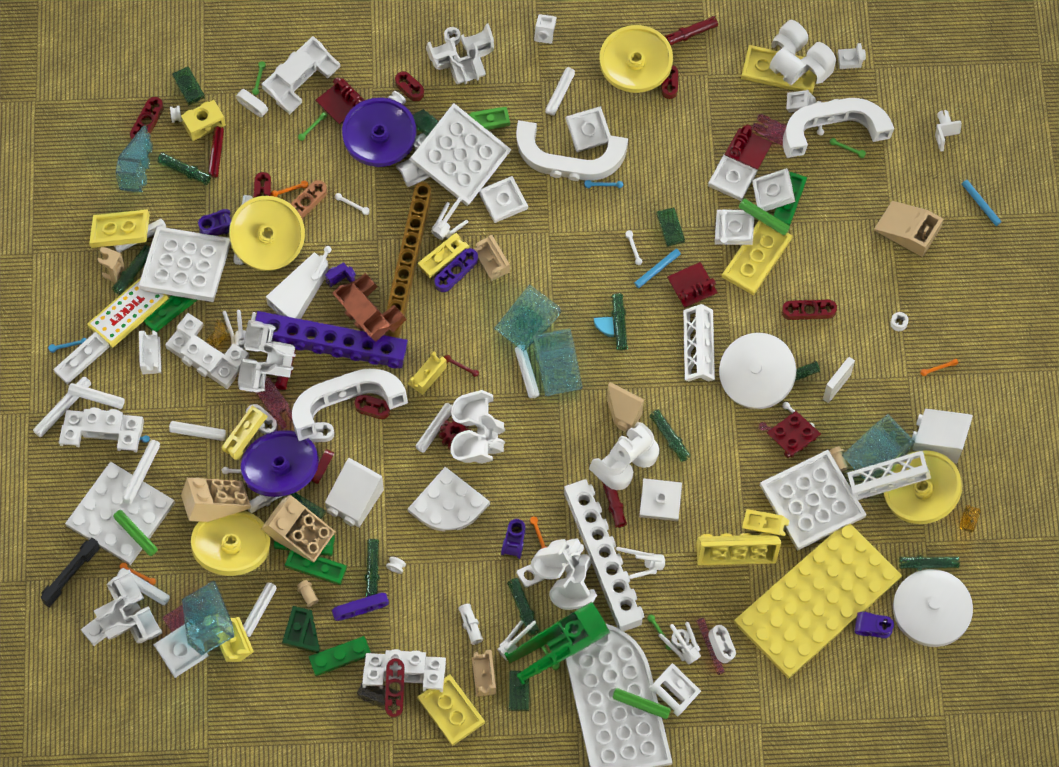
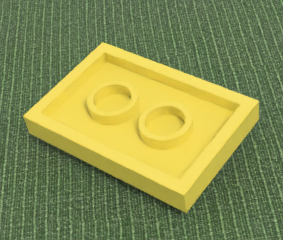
M148 209L93 215L89 242L91 248L146 242L150 216Z
M451 675L444 678L443 692L436 689H428L417 697L452 746L485 724L484 719Z

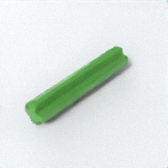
M743 199L739 204L740 209L782 235H786L790 229L789 225L747 199Z
M118 510L113 515L114 519L149 556H153L158 551L157 547L122 510Z
M616 688L613 693L614 700L664 719L669 717L671 709L619 688Z

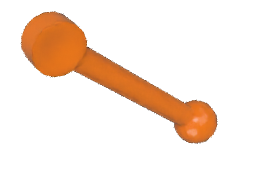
M304 180L299 185L279 191L273 190L271 196L277 197L279 194L298 188L306 189L308 182Z
M954 359L927 370L922 369L920 373L922 376H926L930 372L948 366H955L958 364V360Z
M531 517L530 523L534 525L541 547L546 548L537 525L538 519L537 517Z
M126 563L120 564V569L130 570L133 574L148 581L151 585L156 584V579L148 578L129 568Z

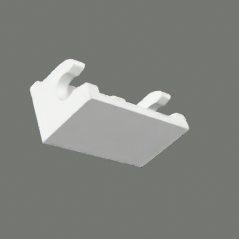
M139 331V356L142 374L161 373L160 337H158L155 331H152V335H146L145 331Z

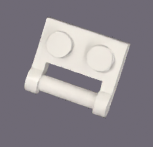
M673 663L649 687L652 692L655 691L674 710L673 713L677 717L701 692ZM662 683L682 702L680 705L660 686Z

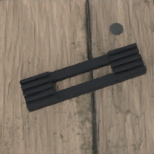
M92 537L89 541L86 540L80 547L79 553L50 586L47 585L41 592V599L46 606L51 607L62 594L61 589L85 561L88 563L98 552L100 546L97 540Z

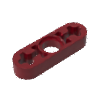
M151 97L147 100L131 129L130 138L134 145L141 146L146 143L160 118L164 106L159 97ZM156 104H158V107H155V108L153 109V114H152V113H151V112H152V106H151V105L155 106ZM144 118H151L152 122L144 125L142 120ZM141 132L142 137H138V139H136L135 135L138 136Z
M829 299L787 301L782 307V315L787 320L831 319L837 312V304ZM806 306H812L815 309V312L812 314H808L805 312L804 308ZM826 306H829L831 312H827ZM788 307H792V310H794L792 314L789 313Z
M397 658L391 659L386 666L385 711L391 718L399 717L403 713L405 667L404 663ZM394 663H398V666L401 667V670L397 671V677H402L401 680L396 678L389 680V676L393 677V670L390 667ZM398 683L401 686L400 692L397 694L391 693L389 691L390 684ZM389 696L392 698L401 697V700L396 699V705L400 707V710H396L395 714L392 713V710H388L393 702L392 699L388 700Z

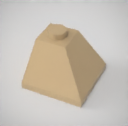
M610 382L608 384L607 402L614 424L620 430L628 431L630 428L635 427V424L642 416L644 399Z

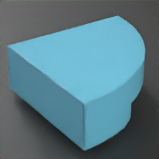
M613 317L594 318L595 327L608 337H614Z

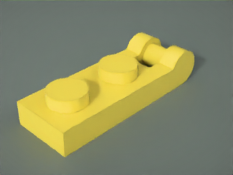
M455 233L418 262V267L431 279L470 246L466 242H462L460 240L461 237Z
M252 405L225 441L222 450L226 454H230L233 459L239 460L243 455V450L268 416Z

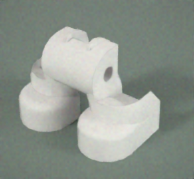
M788 20L779 30V34L773 39L771 48L779 45L782 49L773 57L769 68L775 74L780 72L784 75L783 80L790 85H793L809 70L817 76L816 84L823 83L833 73L836 57L832 50L821 42H816L808 50L806 57L801 60L795 56L796 52L807 44L808 34L794 20Z
M486 24L484 30L476 35L464 37V34L461 35L462 44L467 51V56L462 58L456 52L453 38H450L447 43L432 48L431 42H428L426 50L433 66L438 70L450 67L456 84L463 82L467 84V81L479 80V77L485 76L486 73L480 57L491 53L494 49V39L489 24Z
M253 320L248 321L244 348L245 350L267 353L266 362H257L254 359L242 358L238 377V387L240 390L251 392L265 391L266 374L290 377L291 370H293V367H291L292 357L296 356L294 354L295 347L286 343L273 342V331L276 328L271 324H264Z
M480 390L462 395L455 400L451 410L453 420L464 426L476 425L477 433L467 430L455 436L451 443L453 458L464 463L477 462L483 464L493 461V457L488 454L504 452L505 441L498 438V434L505 431L504 422L496 420L488 414V403L493 401L492 394Z
M637 422L634 428L628 430L627 436L629 439L625 436L619 437L608 456L602 461L599 458L593 459L590 464L589 470L611 489L623 490L628 487L633 477L631 462L638 467L645 468L654 465L658 458L659 446L654 440V435L641 422Z
M578 538L567 541L565 539L553 541L548 547L540 549L531 561L534 572L545 579L560 578L564 570L566 571V578L557 580L549 592L550 599L554 605L564 610L579 609L591 601L593 602L597 596L595 590H588L584 583L586 571L592 562L589 555H580L584 546Z
M130 570L119 574L106 584L114 600L94 610L97 616L95 620L99 621L103 628L102 634L106 633L110 640L130 630L136 643H143L162 634L149 606L138 611L135 615L126 617L123 609L129 604H134L144 599Z

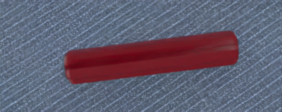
M219 126L214 127L208 170V176L211 178H217L219 174L224 128Z

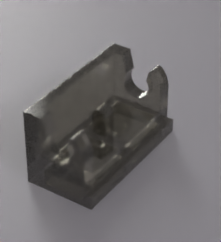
M361 684L357 691L358 699L385 710L386 686L383 685V689H380V686H366V688H363ZM389 687V691L393 694L400 692ZM389 696L388 700L392 699L393 702L388 710H392V713H395L397 709L396 699L401 700V697L392 698Z

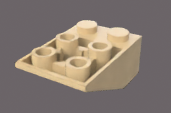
M892 201L877 223L874 231L923 257L940 231L944 219L929 210Z
M187 477L181 494L189 521L209 522L251 508L243 481Z
M291 495L281 500L261 528L276 542L311 562H315L336 532Z

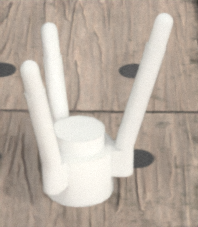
M461 196L443 219L450 203L447 202L436 223L432 227L431 232L438 239L450 238L452 234L468 223V220H465L451 231L449 230L450 225L447 223L461 202Z
M237 310L238 331L235 332V335L227 313L223 311L231 337V344L234 343L240 348L245 349L246 331L242 329L241 311ZM253 312L251 320L255 321L256 313Z
M621 547L616 548L617 551L634 554L637 559L645 560V566L649 568V570L629 575L630 579L648 574H656L657 570H663L665 566V558L661 554L646 553Z
M521 620L499 645L500 647L497 650L506 661L508 660L504 655L505 652L509 654L518 648L515 644L536 624V621H533L511 641L512 637L524 623Z
M686 622L685 625L693 646L691 643L687 645L675 626L671 624L670 628L683 646L681 649L682 653L662 634H659V637L682 661L685 660L687 664L693 663L701 657L698 652L701 649L695 640L689 622Z

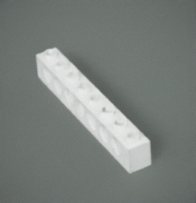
M584 479L564 486V495L587 553L590 556L617 628L626 631L642 625V618H644L641 606L637 607L635 590L629 587V575L627 571L623 572L621 567L623 565L622 558L619 553L616 554L614 547H616L614 538L613 536L609 537L607 532L609 526L606 519L601 517L602 509L600 503L594 500L595 491L592 484L588 485L587 480ZM586 500L588 504L581 505L579 501ZM593 517L596 521L589 523L586 521V518ZM599 534L603 538L601 540H595L593 536ZM607 552L609 556L604 558L600 556V553ZM609 569H613L617 573L615 575H609L606 571ZM615 587H621L624 591L621 593H617L613 589ZM627 604L631 609L625 611L621 609V606Z

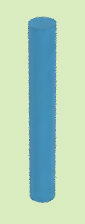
M965 180L962 186L993 224L998 226L1002 221L971 183Z
M678 249L672 251L635 281V286L640 288L681 255Z

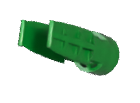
M591 601L557 621L546 630L539 632L535 637L521 644L511 653L505 652L504 655L508 662L512 663L542 646L548 645L551 653L517 674L521 684H525L524 680L540 674L553 665L559 664V662L571 655H575L610 634V631Z

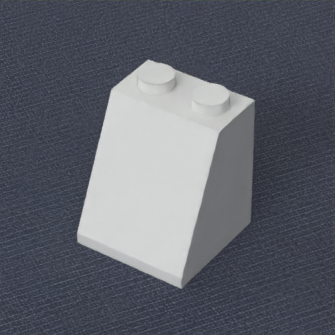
M925 409L923 415L919 414L916 423L919 429L918 432L914 431L911 442L914 445L912 450L935 451L945 455L953 463L957 464L973 415Z
M348 458L325 501L327 512L334 517L339 516L343 518V521L350 526L360 527L384 490L382 476Z

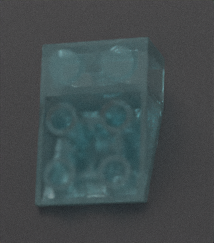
M143 126L118 156L115 174L119 189L122 191L142 192L143 186L147 184L145 172L150 167L148 155L152 153L153 142H150L151 134L148 133L147 126Z
M529 284L494 329L524 352L552 325L562 311L558 305Z
M571 329L533 335V348L545 396L583 389Z
M887 414L873 425L842 456L855 470L904 456L910 451L915 441ZM876 470L872 477L876 478L884 471Z
M215 581L210 582L182 599L187 644L199 654L204 655L234 637L231 618Z

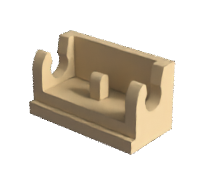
M493 235L475 244L477 247L474 250L477 252L478 259L491 281L510 273V264Z
M102 246L100 252L104 260L98 258V262L104 265L110 274L102 273L105 279L113 281L114 284L118 285L125 271L122 255L117 251Z
M486 650L485 654L475 652L474 657H472L476 697L496 694L492 651Z

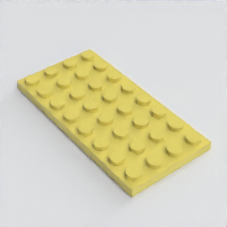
M849 524L833 532L734 620V623L789 679L856 619L858 612H864L898 582L902 575Z

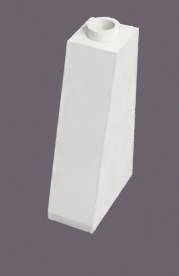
M314 252L266 296L267 305L278 315L301 319L325 279V274L329 270L328 261L325 259L319 272V279L313 281L311 275L316 272L323 257L322 255L318 256Z

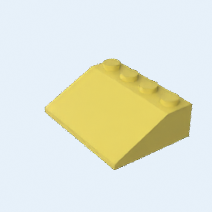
M728 533L721 534L720 536L703 534L701 537H697V564L776 563L781 540L777 535L761 533L759 535L742 533L740 536H732V534Z

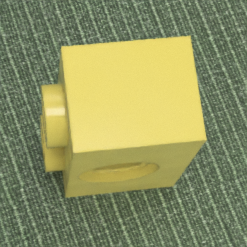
M215 100L204 102L200 107L188 110L181 115L182 123L192 141L213 132L215 126H226L224 116Z

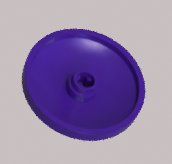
M372 98L360 102L349 111L342 126L345 148L354 159L368 166L384 167L401 161L410 153L416 141V124L411 112L401 103L389 98Z
M282 430L271 432L258 438L247 448L241 460V473L247 486L257 494L268 497L290 495L305 487L312 480L318 469V453L315 445L309 438L299 441L295 431Z

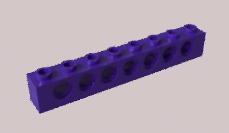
M257 311L255 321L271 324L276 328L277 331L273 332L272 336L273 342L293 345L296 350H309L316 354H330L336 358L345 357L353 361L361 360L373 365L381 364L393 369H403L408 342L406 339L383 335L375 342L364 331ZM327 340H332V341H334V342L328 343V342H326V341H327ZM369 347V348H371V349H370V350H365V349H363V348ZM383 351H389L390 353L384 354V353H382V352H383Z

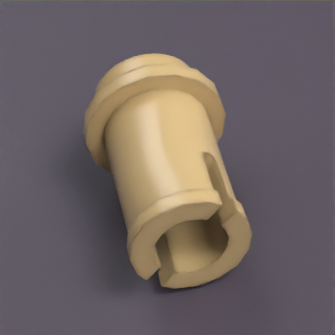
M840 446L829 450L840 471L847 470L849 466L843 455L844 450Z
M304 580L297 585V591L301 592L307 606L310 607L319 600L311 588L312 583Z

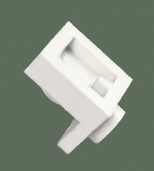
M538 15L534 41L552 43L557 17Z
M858 43L856 48L839 49L837 52L839 69L861 68L863 60L866 59L865 49H862L861 43Z
M809 90L789 92L787 94L786 109L788 112H795L805 106L813 105L816 103V98Z

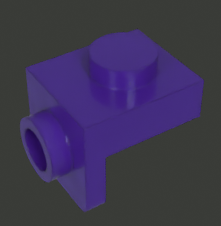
M344 262L337 267L330 268L325 274L326 283L330 288L344 278H347L351 283L355 281L356 276L352 267H347Z

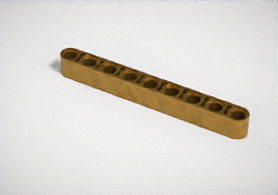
M425 182L418 183L414 188L386 309L388 311L395 305L404 316L431 203V187ZM421 192L427 193L426 195H419ZM416 209H423V211H421V212H417V211H415V210H416ZM418 225L419 228L414 229L412 226ZM409 242L416 243L414 245H408ZM407 258L411 259L410 262H405L403 260ZM402 275L408 276L406 279L400 278ZM403 292L404 295L397 296L396 293ZM403 324L394 332L388 330L385 336L398 338Z

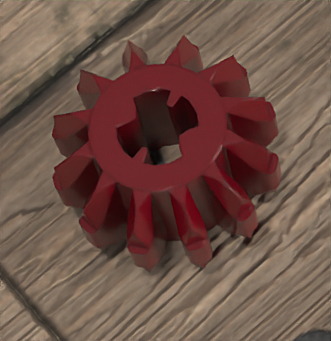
M452 418L451 423L446 420L445 426L440 427L441 433H439V438L443 439V446L448 444V449L450 450L451 443L456 434L471 429H468L469 426L455 422Z

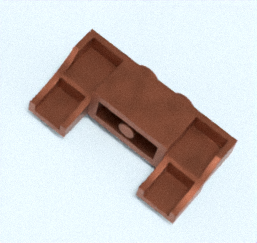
M364 273L357 280L340 285L332 294L345 307L346 311L344 313L351 320H356L354 322L356 327L360 331L365 330L376 342L389 329L394 332L407 318L395 305L383 314L368 299V296L378 286Z

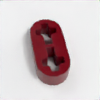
M672 65L671 79L667 77L661 84V93L666 99H673L678 93V69L674 65ZM668 85H671L672 92H668Z
M402 71L397 73L395 76L396 87L414 102L422 100L424 98V87L408 72ZM400 79H402V80H405V79H406V80H407V84H406L405 82H401V83H400ZM413 90H414V91H418V90H419V94H417V93L413 94Z
M266 172L258 173L254 179L253 197H259L261 193H264V196H271V176ZM262 179L266 180L264 187H261Z
M363 394L355 399V409L360 414L377 419H386L390 415V409L384 400ZM366 401L367 405L361 408L359 403ZM381 406H384L385 411L379 413L378 409H380Z
M326 448L318 463V469L311 480L312 482L319 484L335 454L334 452Z

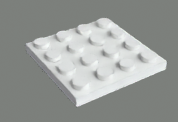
M453 103L409 160L456 198L461 196V202L468 206L511 149Z
M157 226L140 279L139 290L214 302L230 248V239Z
M829 450L760 482V487L775 513L789 520V525H784V528L797 551L844 526L853 524L866 517L865 511L856 496L853 495L851 487Z
M110 462L65 524L88 540L91 537L98 541L101 548L131 565L142 548L114 519L113 515L118 510H122L150 539L174 506L175 500L147 483L142 482L131 504L124 503L122 496L133 475Z

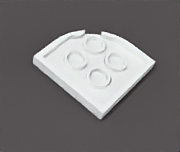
M444 467L410 505L408 512L424 525L434 530L444 532L445 530H461L471 525L490 505V501L448 468Z

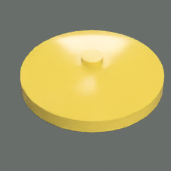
M631 25L616 30L607 37L600 50V68L604 77L614 87L626 92L640 93L658 87L667 79L673 65V52L668 40L660 32L647 26Z
M259 196L248 200L235 212L230 223L229 239L234 253L244 264L260 271H275L286 267L296 259L304 244L305 228L300 214L290 203L274 196Z
M923 450L931 479L884 492L889 508L898 518L913 524L933 523L947 516L959 502L962 493L960 473L956 465L941 453ZM921 458L913 459L909 465L914 468L922 466ZM896 464L890 471L894 473L901 472L904 466Z
M241 511L209 522H198L192 532L191 549L196 561L206 570L223 576H237L253 571L265 561L270 550V536L261 530L264 522L250 512Z

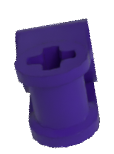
M222 209L218 212L202 216L198 221L199 233L213 236L229 233L231 223L230 210ZM206 225L211 226L210 228H207V229H206V228H203V227L206 226Z
M513 519L509 522L501 555L508 554L521 559L525 538V524L522 520ZM520 527L522 531L520 533H513L512 529Z
M858 612L854 632L861 636L888 638L892 634L894 622L888 616ZM883 624L886 625V630L882 629Z

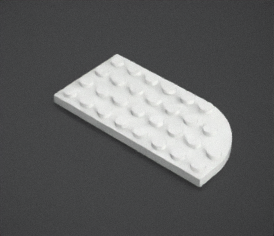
M606 624L610 634L565 659L590 767H663L672 765L673 762L662 718L613 699L615 689L619 688L658 703L656 692H652L649 689L653 684V679L643 650L627 633Z

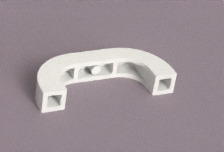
M846 98L834 99L824 103L817 102L797 110L791 116L783 135V148L787 158L804 155L808 146L804 131L811 127L843 121L859 122L868 129L873 142L890 139L894 127L883 109L864 99Z
M518 120L516 134L517 146L521 157L534 170L550 174L554 178H561L562 176L568 177L572 181H579V179L590 181L603 179L613 174L625 159L628 138L616 136L609 137L606 152L595 160H584L545 153L535 143L537 123Z
M362 369L314 385L304 391L294 403L292 419L296 436L301 441L317 435L313 418L324 407L365 393H374L382 396L387 402L389 409L408 404L406 390L396 376L380 369Z

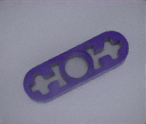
M471 248L463 250L435 277V288L439 292L449 291L477 264V252ZM466 256H473V260L468 259L466 261ZM458 266L462 271L459 274H453L451 269ZM447 279V285H440V280L444 282Z
M378 593L337 606L332 609V614L335 621H342L386 607L389 604L386 593Z

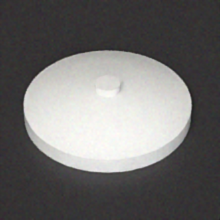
M766 333L747 334L735 340L724 352L719 367L720 381L725 392L737 404L750 409L769 408L781 402L791 391L796 379L795 359L788 346L779 338Z
M926 569L911 574L900 584L893 601V614L898 627L909 639L924 646L940 647L955 642L965 633L972 619L973 604L967 588L958 578L945 571Z

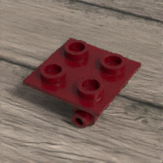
M337 77L333 80L334 85L315 101L340 125L344 122L349 111L365 100L343 78L339 79Z
M746 124L738 129L724 155L758 170L773 142L753 134L752 126Z
M701 262L667 276L684 308L718 293L715 288V280L713 278L710 279Z
M797 411L767 432L785 450L783 453L787 458H793L794 454L802 451L810 442L815 441L821 435Z

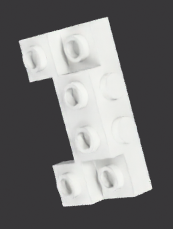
M312 36L300 49L291 53L285 63L280 64L276 68L275 72L262 83V89L276 100L277 105L288 114H291L302 103V99L294 91L317 70L326 78H329L340 68V63L329 54L320 41Z
M187 313L177 325V331L165 344L166 348L180 357L185 365L195 367L197 372L203 377L208 376L228 389L240 370L242 358H248L249 353L234 343L225 354L221 353L197 337L204 324Z
M93 407L84 409V412L66 410L59 444L60 446L64 444L80 447L81 436L83 435L84 438L118 440V451L133 450L137 452L140 436L143 431L144 419L140 416L123 415V412L116 409L104 411Z
M397 649L386 650V654L366 653L363 688H366V686H380V689H383V681H386L387 663L391 659L397 658L404 663V682L423 683V691H426V689H436L443 692L446 658L426 657V652H409ZM394 663L390 667L393 670V677L389 676V680L394 678L401 680L402 677H397V671L401 670V667L398 666V663Z

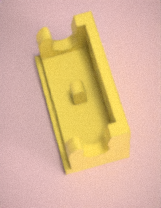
M433 352L419 371L409 379L408 385L424 395L447 368L446 359L444 357L439 359L436 356V352Z
M746 509L742 528L785 536L786 533L783 531L784 525H789V520L782 515Z
M239 617L223 619V624L212 626L226 662H241L254 652Z

